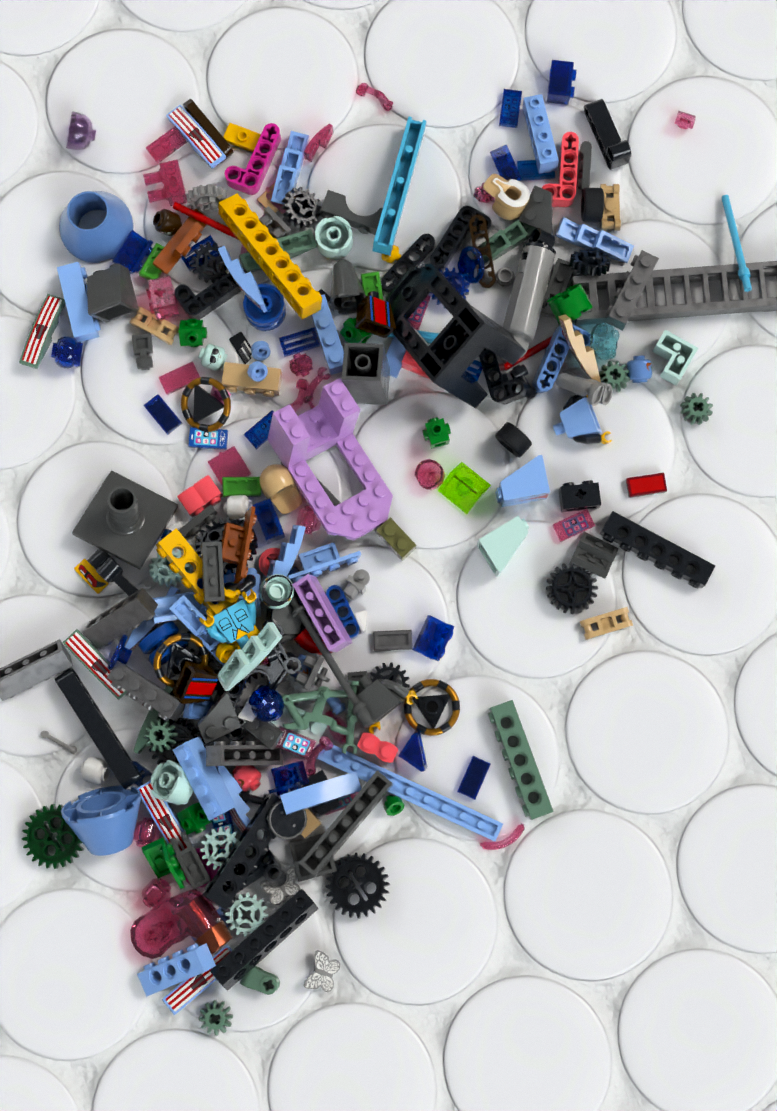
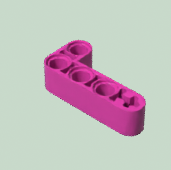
M269 123L265 125L246 170L237 166H229L225 170L224 174L229 187L248 195L258 193L281 142L280 130L276 124ZM263 149L269 150L267 153H262L261 151ZM256 165H261V166H262L261 169H258V170L254 169V167H255ZM232 175L238 176L236 179H230ZM250 181L255 182L253 186L247 185Z

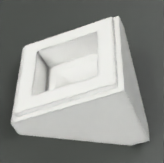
M366 610L354 615L363 633L366 632L368 613Z

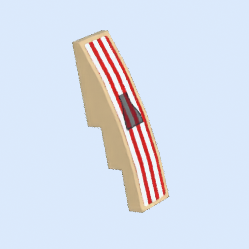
M566 314L559 316L564 337L578 364L590 379L601 383L594 350L589 346H585L583 335L578 330H573L570 317Z

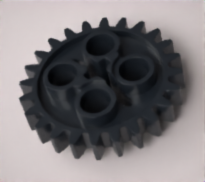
M227 517L224 522L220 518L219 523L213 520V526L206 525L207 531L201 530L202 536H197L198 542L195 543L197 548L195 551L201 558L202 542H222L224 525L228 522L243 527L244 520L238 523V520L230 521V518ZM252 529L254 537L249 545L251 550L249 561H253L252 555L257 554L256 548H258V539L254 529ZM223 561V573L226 574L227 570L234 573V568L237 565Z
M355 853L354 858L347 854L346 861L340 858L341 864L335 863L337 871L331 873L332 877H326L331 882V884L325 886V888L331 889V892L326 895L333 897L330 904L337 903L335 910L338 911L343 908L342 915L349 911L350 918L354 916V913H356L358 919L361 918V913L368 917V911L375 914L374 907L382 908L379 902L387 901L383 894H389L385 887L389 886L390 883L384 882V880L389 876L388 874H382L385 867L378 868L380 861L373 863V856H370L367 860L365 853H363L361 858H359L358 853ZM359 867H365L366 873L362 877L356 875V870ZM349 870H351L359 883L362 882L360 887L367 896V901L363 899L358 889H353L355 883L348 874ZM347 877L349 879L348 886L341 888L340 880ZM374 883L376 891L368 894L366 891L367 886ZM354 894L359 895V902L356 905L350 903V897Z

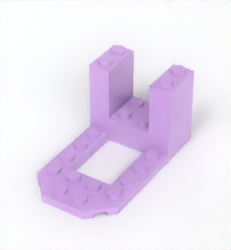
M339 378L323 386L319 405L297 416L290 404L274 412L268 441L283 465L290 472L295 484L327 534L343 536L354 541L378 528L388 519L393 495L353 435L361 409ZM335 445L365 489L336 506L333 505L306 463L308 459Z

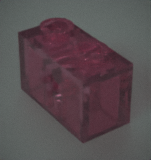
M170 275L148 280L149 288L146 291L148 299L152 300L149 303L151 314L155 313L157 321L179 316L174 286Z

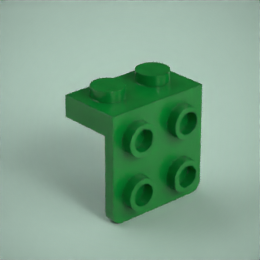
M164 837L141 847L143 854L158 879L172 873L180 889L185 888L183 881L186 878L182 869H180L182 867L177 857L173 855L175 851L171 843L167 844Z

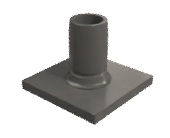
M111 470L72 534L140 570L176 512L178 504Z

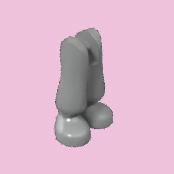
M572 373L559 374L555 380L556 384L563 389L580 396L588 395V402L593 406L598 405V403L607 405L612 398V386L608 383L581 378Z

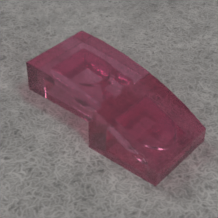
M328 124L311 139L304 150L306 160L312 162L319 146L327 148L333 135V125Z

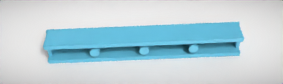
M410 116L408 117L374 238L373 252L391 256L423 140L426 120L419 122L412 120Z

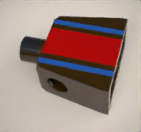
M369 292L368 296L358 304L355 328L382 338L388 337L396 329L390 303L379 299L378 292Z
M185 661L173 694L181 704L204 702L211 698L214 690H221L222 685L218 680V676L210 667Z

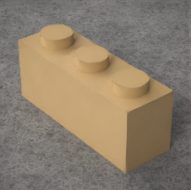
M224 363L221 384L228 392L236 393L239 390L249 395L263 393L266 397L279 395L282 379L281 369L267 367L268 373L265 379L256 382L248 376L249 365Z

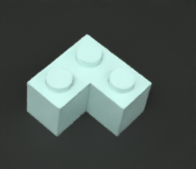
M665 330L652 351L668 360L660 377L677 385L697 352L698 347Z

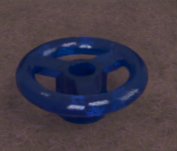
M467 246L460 253L457 267L463 278L472 284L478 283L482 279L484 260L477 248ZM473 252L477 258L475 260L470 259L467 253ZM479 265L478 274L474 278V270L476 269V266Z
M127 635L121 637L108 664V670H112L117 661L125 665L127 664L132 654V650L124 647L128 639Z

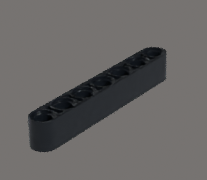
M70 668L56 677L57 685L122 787L127 789L142 778L140 772L73 668Z

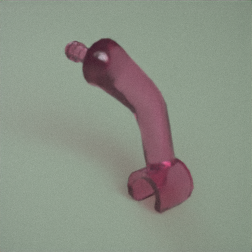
M366 83L358 85L356 94L360 96H365L366 93L371 94L379 100L385 111L392 109L393 102L383 92L369 87Z
M326 367L318 369V375L309 384L305 392L303 402L308 403L311 409L315 407L311 401L314 398L313 394L316 387L323 379L327 380L331 377L329 373L323 376V372L327 370Z
M299 379L296 384V388L299 389L298 397L290 404L295 412L304 402L305 393L309 385L305 379Z
M327 736L321 737L319 744L310 751L305 766L306 775L312 776L315 774V763L318 754L323 749L328 751L333 748V743Z

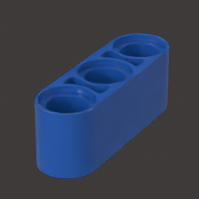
M330 586L326 591V595L336 613H338L340 608L348 610L347 616L338 617L345 629L348 625L356 627V632L349 635L351 639H355L359 635L360 630L344 592L339 586ZM334 590L340 592V597L336 600L330 598V593Z

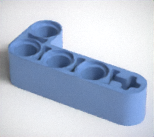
M572 324L573 330H578L583 335L585 346H590L593 341L591 334ZM561 325L555 329L532 381V387L537 390V393L547 392L553 387L569 351V345L562 334ZM555 345H558L560 347V354H557L555 352ZM548 362L553 365L552 372L547 369ZM544 380L543 384L545 385V387H541L542 384L540 383V381Z

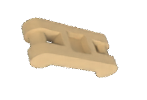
M600 184V188L604 192V211L600 222L601 230L614 229V231H620L619 184H613V186ZM606 193H613V198H606ZM607 218H613V221H607Z
M138 306L137 314L134 318H131L129 323L147 333H151V335L168 345H172L174 336L179 333V327ZM143 317H147L144 323L141 322ZM165 328L169 329L167 335L162 333Z
M621 608L580 621L581 627H584L586 633L584 634L585 640L633 626L632 620H629L627 614L629 613L628 608ZM617 616L621 617L622 623H617ZM596 623L598 630L593 631L591 624Z

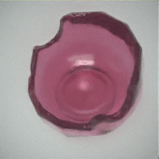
M426 459L417 465L414 475L421 487L426 490H434L444 483L445 471L437 461Z

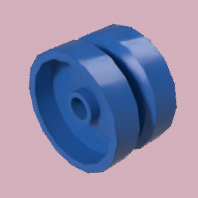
M258 284L267 312L264 313L245 295L243 307L246 318L250 325L257 330H274L285 319L286 307L283 295L273 285Z
M173 621L155 629L138 644L143 654H150L148 661L152 666L155 653L161 643L167 638L176 635L179 631ZM188 641L176 642L183 648L189 645ZM171 645L162 655L161 665L168 662Z

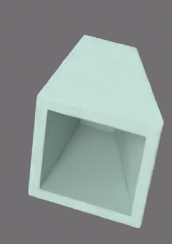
M519 515L478 540L477 547L496 577L501 575L528 534L527 529H529V526L524 518L520 519Z

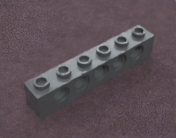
M377 770L299 864L316 877L391 789L393 783Z

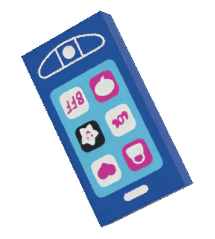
M190 428V448L227 450L228 430L218 429L212 432H204L198 428Z

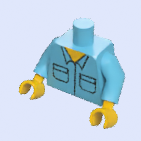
M250 589L251 594L249 596L244 591L242 592L245 602L241 600L214 616L206 613L208 616L206 621L199 618V621L205 625L210 637L227 644L237 641L241 649L249 640L246 634L253 631L256 624V593L252 589Z

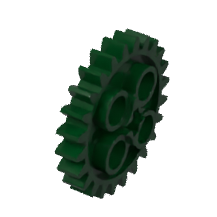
M51 804L50 810L47 806H43V812L39 809L35 810L37 816L30 815L29 817L32 822H25L29 828L22 830V832L27 834V837H23L22 840L28 843L23 848L30 849L26 855L33 854L32 862L39 859L38 866L46 863L47 869L52 864L54 869H57L59 863L62 867H65L66 860L71 864L73 863L72 856L75 858L80 857L77 850L84 851V848L80 846L82 842L62 817V804H59L57 809L55 804ZM56 817L61 819V826L59 828L53 824ZM45 821H47L49 828L44 824ZM40 828L45 832L43 839H39L37 836V831ZM53 833L58 834L55 840L51 839ZM67 833L72 836L70 844H66L64 841V836ZM59 843L64 847V851L61 850ZM50 845H53L56 849L53 856L48 853Z

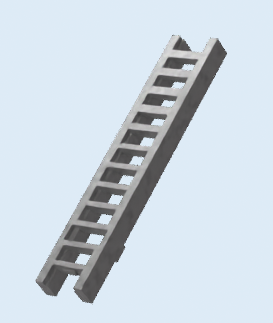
M777 261L746 263V267L750 271V278H758L760 298L748 299V293L744 291L742 280L739 279L738 264L653 270L645 285L647 307H637L635 305L628 321L777 311V297L767 298L765 277L776 276L777 280ZM626 272L601 274V276H573L571 286L580 283L584 290H589V298L593 306L591 311L581 312L582 316L575 319V325L606 323L608 315H606L607 310H599L597 290L608 289L609 306L610 304L614 305L617 300L614 298L616 288L624 286L625 282H622ZM727 279H739L741 300L729 301ZM720 280L722 301H710L708 281ZM689 282H702L703 303H692ZM683 283L685 304L673 305L671 284ZM664 284L666 305L655 306L653 285Z

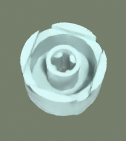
M339 216L324 218L318 223L315 229V239L319 252L324 257L334 260H340L345 257L353 246V234L350 224Z
M167 760L166 763H160L155 768L151 776V784H153L151 792L153 796L177 805L187 804L193 789L180 763Z

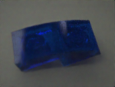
M507 144L490 152L501 177L506 180H521Z

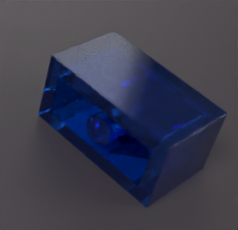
M552 60L547 93L548 103L568 105L570 98L574 97L575 87L571 86L572 81L576 79V69H573L574 62Z
M269 498L252 505L256 507L255 514L267 544L285 538L271 499Z

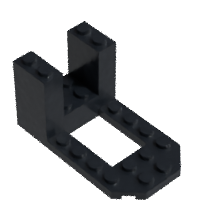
M432 263L425 264L421 268L417 266L410 268L386 297V301L391 305L396 329L392 332L433 383L475 409L488 394L466 369L485 347L512 365L526 351L505 328L471 306ZM432 292L453 318L429 345L409 322L408 318L428 294Z

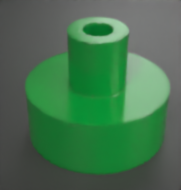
M388 795L383 808L387 815L395 816L402 812L404 803L400 797Z

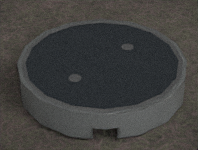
M279 800L272 805L268 812V827L272 834L278 838L287 840L296 838L302 834L306 827L307 814L305 809L286 815L282 800Z

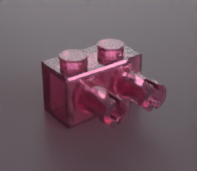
M178 160L160 163L159 171L143 174L146 186L160 182L164 184L161 189L147 191L150 203L164 199L169 201L170 206H173L175 201L180 204L187 203L186 189Z

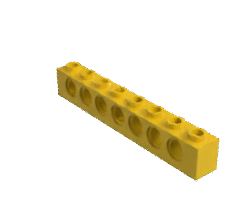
M237 193L220 201L218 213L298 316L303 320L321 310V294L314 290L310 280L302 275L298 265L290 260L289 254L282 250L278 240L270 235L266 225H262L257 214L250 210L246 200L242 199Z
M177 528L156 544L157 553L163 559L166 558L169 561L170 569L182 577V584L187 589L191 588L195 593L193 595L195 600L199 604L203 603L207 608L206 613L214 616L223 611V609L235 604L226 600L218 601L217 604L204 602L203 589L197 585V580L203 579L202 560ZM174 548L181 551L180 558L173 556L172 550ZM189 563L193 566V573L185 571V564ZM254 625V630L246 635L250 639L251 636H258L260 631ZM237 641L231 643L236 650L241 649Z

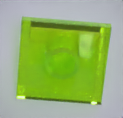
M461 462L449 473L438 489V492L464 513L468 514L491 485Z

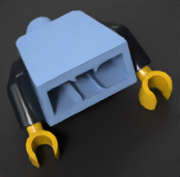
M574 395L570 397L563 406V411L559 413L562 422L553 425L557 436L566 432L568 438L578 443L608 444L612 441L606 440L604 437L611 434L609 431L601 435L599 434L602 431L593 406L588 402V395Z
M248 568L246 578L240 581L236 591L226 590L225 596L227 598L225 600L230 603H236L239 598V601L244 600L245 602L242 592L244 591L249 596L251 594L250 589H252L256 593V617H261V599L259 594L261 579L260 574H257V570Z

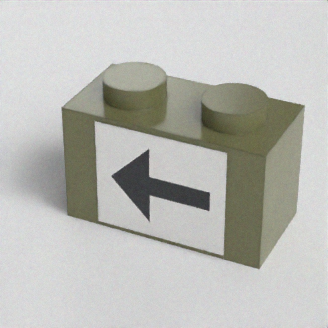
M391 517L376 530V534L402 561L416 549V544Z

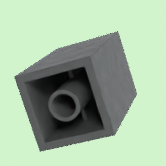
M345 343L341 380L357 404L387 405L390 367L384 344Z

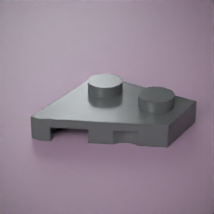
M534 186L519 221L534 228H540L552 235L553 194L538 186Z
M227 692L221 695L222 698L197 723L205 744L241 727Z

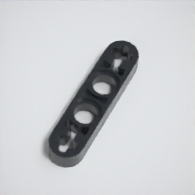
M421 235L383 276L381 286L385 292L390 293L405 275L397 272L399 266H405L408 271L412 267H418L435 247V239L432 235ZM423 240H430V246L425 245L423 248L424 253H422L420 249L423 246ZM412 252H416L420 257L418 260L412 261L409 255ZM392 273H394L396 278L393 280V286L389 285L387 287L386 280L391 281L394 278Z

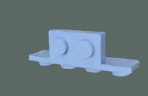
M333 542L298 554L303 571L291 574L288 578L291 582L295 583L307 574L318 577L323 574V571L329 570L331 572L339 569L340 565L346 563L347 565L355 564L358 562L361 552L358 551L340 557Z

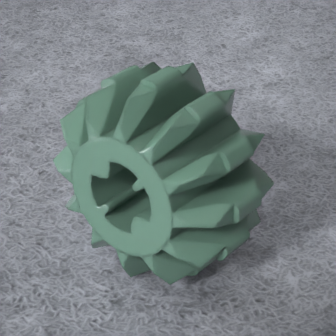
M608 361L607 366L602 365V371H599L601 383H608L612 386V390L615 388L616 392H620L621 388L625 389L627 387L626 382L630 381V378L627 376L629 370H624L625 364H622L621 367L618 366L619 361H616L614 365L611 361ZM612 374H616V380L612 379Z
M692 393L691 397L686 396L684 398L685 402H682L680 405L684 408L680 411V414H686L684 421L691 419V425L695 421L698 425L702 424V420L707 422L709 420L708 416H711L713 413L710 410L713 404H707L709 397L703 399L702 393L698 397L695 393ZM699 407V410L694 411L693 408Z
M158 719L157 725L154 721L150 722L152 729L145 728L150 733L149 735H144L143 738H150L146 742V746L153 744L152 751H156L158 748L159 752L163 753L164 746L167 750H171L169 742L176 744L172 737L178 736V733H171L176 727L174 725L168 727L170 721H165L163 724L162 719ZM162 730L165 738L158 741L157 733H161Z
M214 1000L213 1007L207 1002L205 1004L206 1009L202 1008L200 1010V1013L204 1016L199 1017V1021H205L201 1028L208 1027L207 1034L214 1030L215 1036H218L219 1029L222 1033H225L227 1031L225 1026L230 1027L232 1025L228 1020L233 1018V1014H227L231 1007L229 1006L224 1009V1001L218 1006L217 1000ZM219 1014V1015H220L219 1020H218V1021H217V1020H214V1021H213V1020H212V1017H213L214 1015L216 1016V1015Z

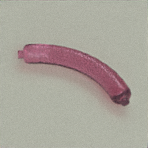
M524 824L518 825L507 838L497 842L484 841L480 843V846L486 850L505 848L521 836L525 829Z

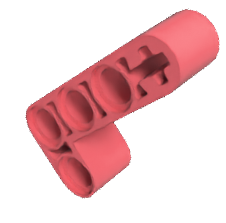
M567 132L562 137L558 184L549 183L542 187V189L553 194L552 207H569L575 199L579 138L574 132ZM568 142L571 144V149H568ZM565 159H571L573 162L567 163ZM569 176L572 180L567 181L563 177ZM563 194H569L571 198H564Z

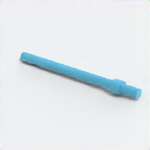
M723 195L721 198L739 267V279L742 280L744 291L749 292L752 290L749 279L751 277L750 271L746 267L729 195Z

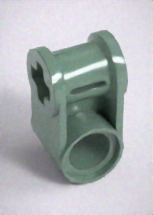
M255 966L241 978L240 984L270 995L278 990L280 980L276 975ZM272 980V985H274V987L268 989V984L266 982Z

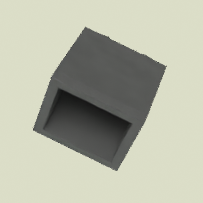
M113 264L110 268L95 271L93 275L87 277L88 314L107 323L139 310L127 267L121 264Z

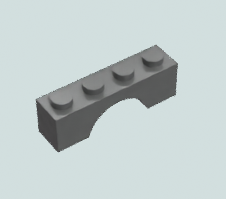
M331 190L327 191L320 209L323 219L339 216L344 218L351 227L358 229L359 232L376 235L383 208H380L369 216L357 215L348 208L345 195Z

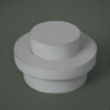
M509 268L499 269L496 273L497 283L501 286L511 285L514 281L513 271Z

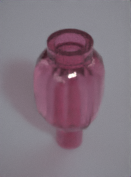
M331 710L325 713L326 716L336 720L337 725L347 727L342 718L335 716ZM328 725V730L333 739L340 742L341 745L345 744L346 735L331 731Z

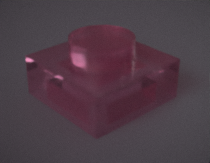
M678 111L675 124L682 129H692L696 116Z

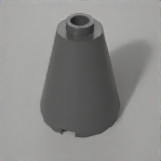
M339 260L333 266L330 307L332 311L334 309L338 310L339 314L356 313L358 304L366 297V294L352 263L347 260Z

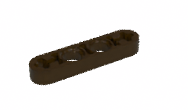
M189 99L183 103L185 110L211 137L225 154L226 159L231 156L234 151L229 143L194 101Z
M474 215L470 218L469 227L478 280L482 287L490 288L495 284L496 276L487 222L483 216ZM475 218L483 221V224L480 225V230H485V234L474 236V231L478 232L477 227L473 226ZM480 236L486 239V245L482 248L476 245V239ZM483 255L489 258L487 266L479 264V258ZM491 267V271H488V276L492 277L493 280L490 281V285H487L486 282H482V279L485 278V272L480 273V269Z

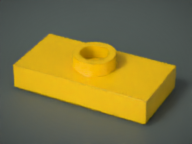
M229 123L223 137L229 144L253 152L261 134Z

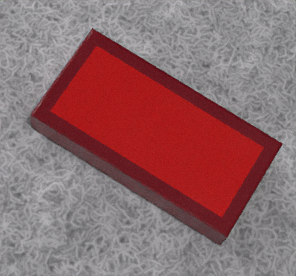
M664 473L626 478L629 498L667 492Z

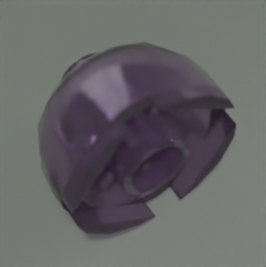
M72 111L66 148L82 150L89 146L91 140H95L96 130L93 129L90 118L84 114Z

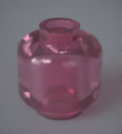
M305 505L304 508L299 509L296 525L306 527L305 534H312L313 531L320 530L321 523L311 507Z
M143 818V821L136 822L133 841L139 847H143L159 838L160 830L152 818Z
M162 878L152 879L142 890L143 903L149 908L162 907L171 896V886Z

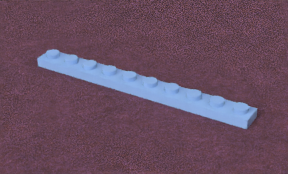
M327 741L324 742L317 759L344 772H356L358 778L366 782L378 770L393 783V786L388 791L389 793L494 842L503 826V823L355 754L348 751L344 754L342 753V748Z

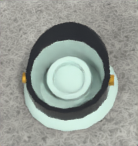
M274 574L267 577L259 588L261 601L271 609L286 607L294 596L293 583L282 574Z

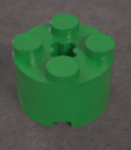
M580 283L567 288L562 293L559 292L547 301L559 325H561L559 316L566 314L571 320H575L582 316L581 311L586 312L593 307Z

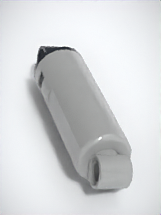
M540 228L534 229L529 236V242L523 245L503 323V328L526 350L521 357L528 350V342L534 340L556 254L555 249L552 248L555 243V237Z

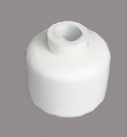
M246 495L229 496L227 502L223 505V510L231 520H244L245 513L253 506V503Z
M89 757L81 764L80 772L82 773L83 780L86 782L100 785L109 779L111 769L105 760Z

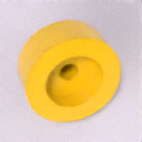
M393 245L391 256L382 254V260L388 263H393L401 258L399 248L396 245Z
M219 643L217 645L216 657L222 663H226L236 648L231 643Z

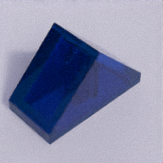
M417 729L398 756L422 772L427 769V762L420 729Z

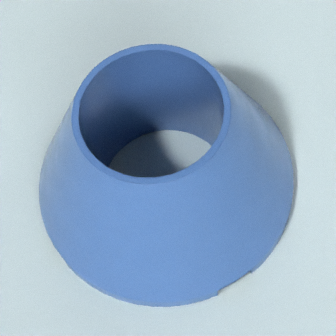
M85 191L74 196L65 207L59 223L60 237L67 250L76 258L90 263H100V261L113 259L120 255L129 245L134 228L132 216L126 204L117 196L104 191ZM92 210L107 212L104 221L98 227L93 229H81L78 227L81 218L86 213Z
M122 785L108 786L83 793L78 796L79 800L72 804L69 801L63 806L61 810L63 819L88 851L93 855L104 856L120 852L132 844L141 802V793L139 789L137 790L133 786L131 789H124Z

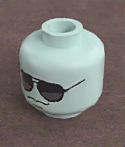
M208 344L206 348H201L198 358L202 359L201 365L203 367L218 371L224 367L228 354H225L224 348Z

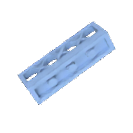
M194 592L153 598L158 606L151 620L154 623L178 620L169 608L183 595L202 615H207V608L203 603L199 604L195 600Z

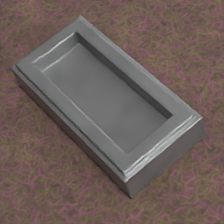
M412 630L373 631L374 651L413 649Z

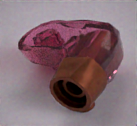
M197 889L183 892L160 902L149 912L135 920L130 930L131 942L135 950L142 956L151 959L161 957L172 945L184 940L188 936L196 938L195 942L199 946L207 943L211 955L232 939L224 921L221 920L215 907Z

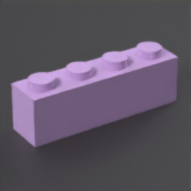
M307 574L292 584L330 652L337 653L353 643L316 576Z

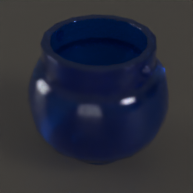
M60 337L57 343L53 342L51 357L55 358V363L59 367H80L83 343L77 342L73 337Z
M262 686L250 696L249 704L251 705L252 713L258 720L263 722L276 721L282 716L284 700L278 691L270 689L268 686Z

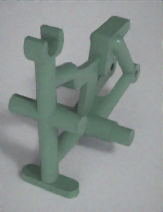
M348 680V683L350 684L351 688L356 694L357 685H359V681ZM321 686L313 691L281 695L280 701L285 705L294 721L282 723L284 728L306 730L310 721L324 723L330 726L331 731L346 735V744L342 746V753L346 754L348 746H352L353 754L357 753V746L354 744V729L358 718L352 712L353 704L349 698L348 713L345 715L347 727L337 725L336 720L322 715L328 698H348L344 690H330L326 686ZM316 699L312 712H305L302 717L293 704L294 702Z

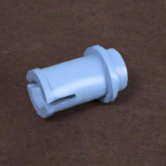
M330 697L326 700L333 710L332 713L339 715L346 709L345 703H342L339 698Z

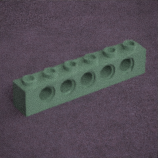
M513 700L489 708L488 717L491 724L495 723L497 731H494L498 743L502 742L504 749L501 752L504 760H508L511 768H508L511 779H515L518 785L515 787L518 798L522 797L524 805L522 810L525 817L529 816L530 820L554 812ZM502 718L510 719L511 726L508 729L501 726ZM510 736L517 738L518 744L516 747L508 745L507 740ZM518 754L522 755L525 759L522 766H518L514 762V758ZM524 773H528L531 776V782L527 785L521 781V776ZM531 792H536L538 795V800L535 803H530L528 800V795Z

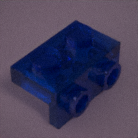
M131 230L112 262L127 267L130 274L138 273L143 266V258L145 256L148 257L153 250L151 247L153 241L146 240Z
M428 615L412 650L431 660L439 661L444 656L445 647L453 636L454 626Z
M303 760L271 769L276 788L268 791L271 794L277 793V796L288 793V789L291 792L302 788L301 785L308 784L309 781Z

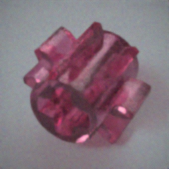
M297 353L289 361L290 370L296 376L302 375L304 377L313 369L312 360L306 353L302 355Z

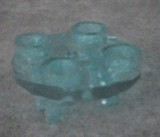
M605 322L596 324L590 335V346L594 350L595 357L599 360L615 358L617 342L620 337L618 330H614L611 325Z

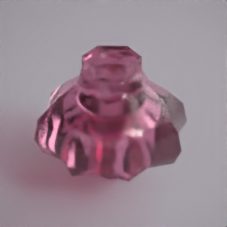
M484 183L475 188L473 196L479 202L488 203L495 200L494 197L483 189Z

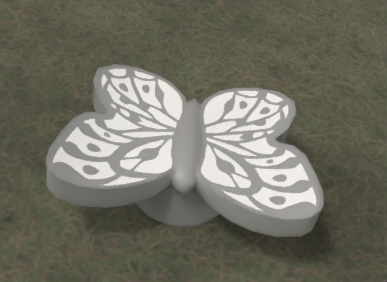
M290 866L285 871L287 880L280 887L273 886L268 880L260 882L262 889L271 895L270 901L272 904L280 905L285 897H293L301 890L300 886L295 883L297 875L294 866Z
M316 950L314 956L315 972L306 979L304 987L307 989H318L321 986L323 991L330 992L334 986L332 977L333 974L339 971L340 962L336 959L329 960L325 953Z

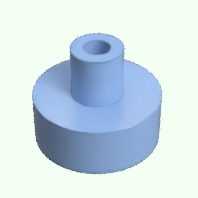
M257 341L251 346V353L254 359L262 361L270 356L271 351L267 342Z
M255 361L249 365L247 373L251 379L260 382L267 376L268 369L262 362Z

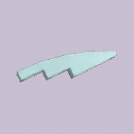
M267 622L258 636H251L242 649L235 650L217 676L225 691H229L244 679L281 640L282 635L273 622Z

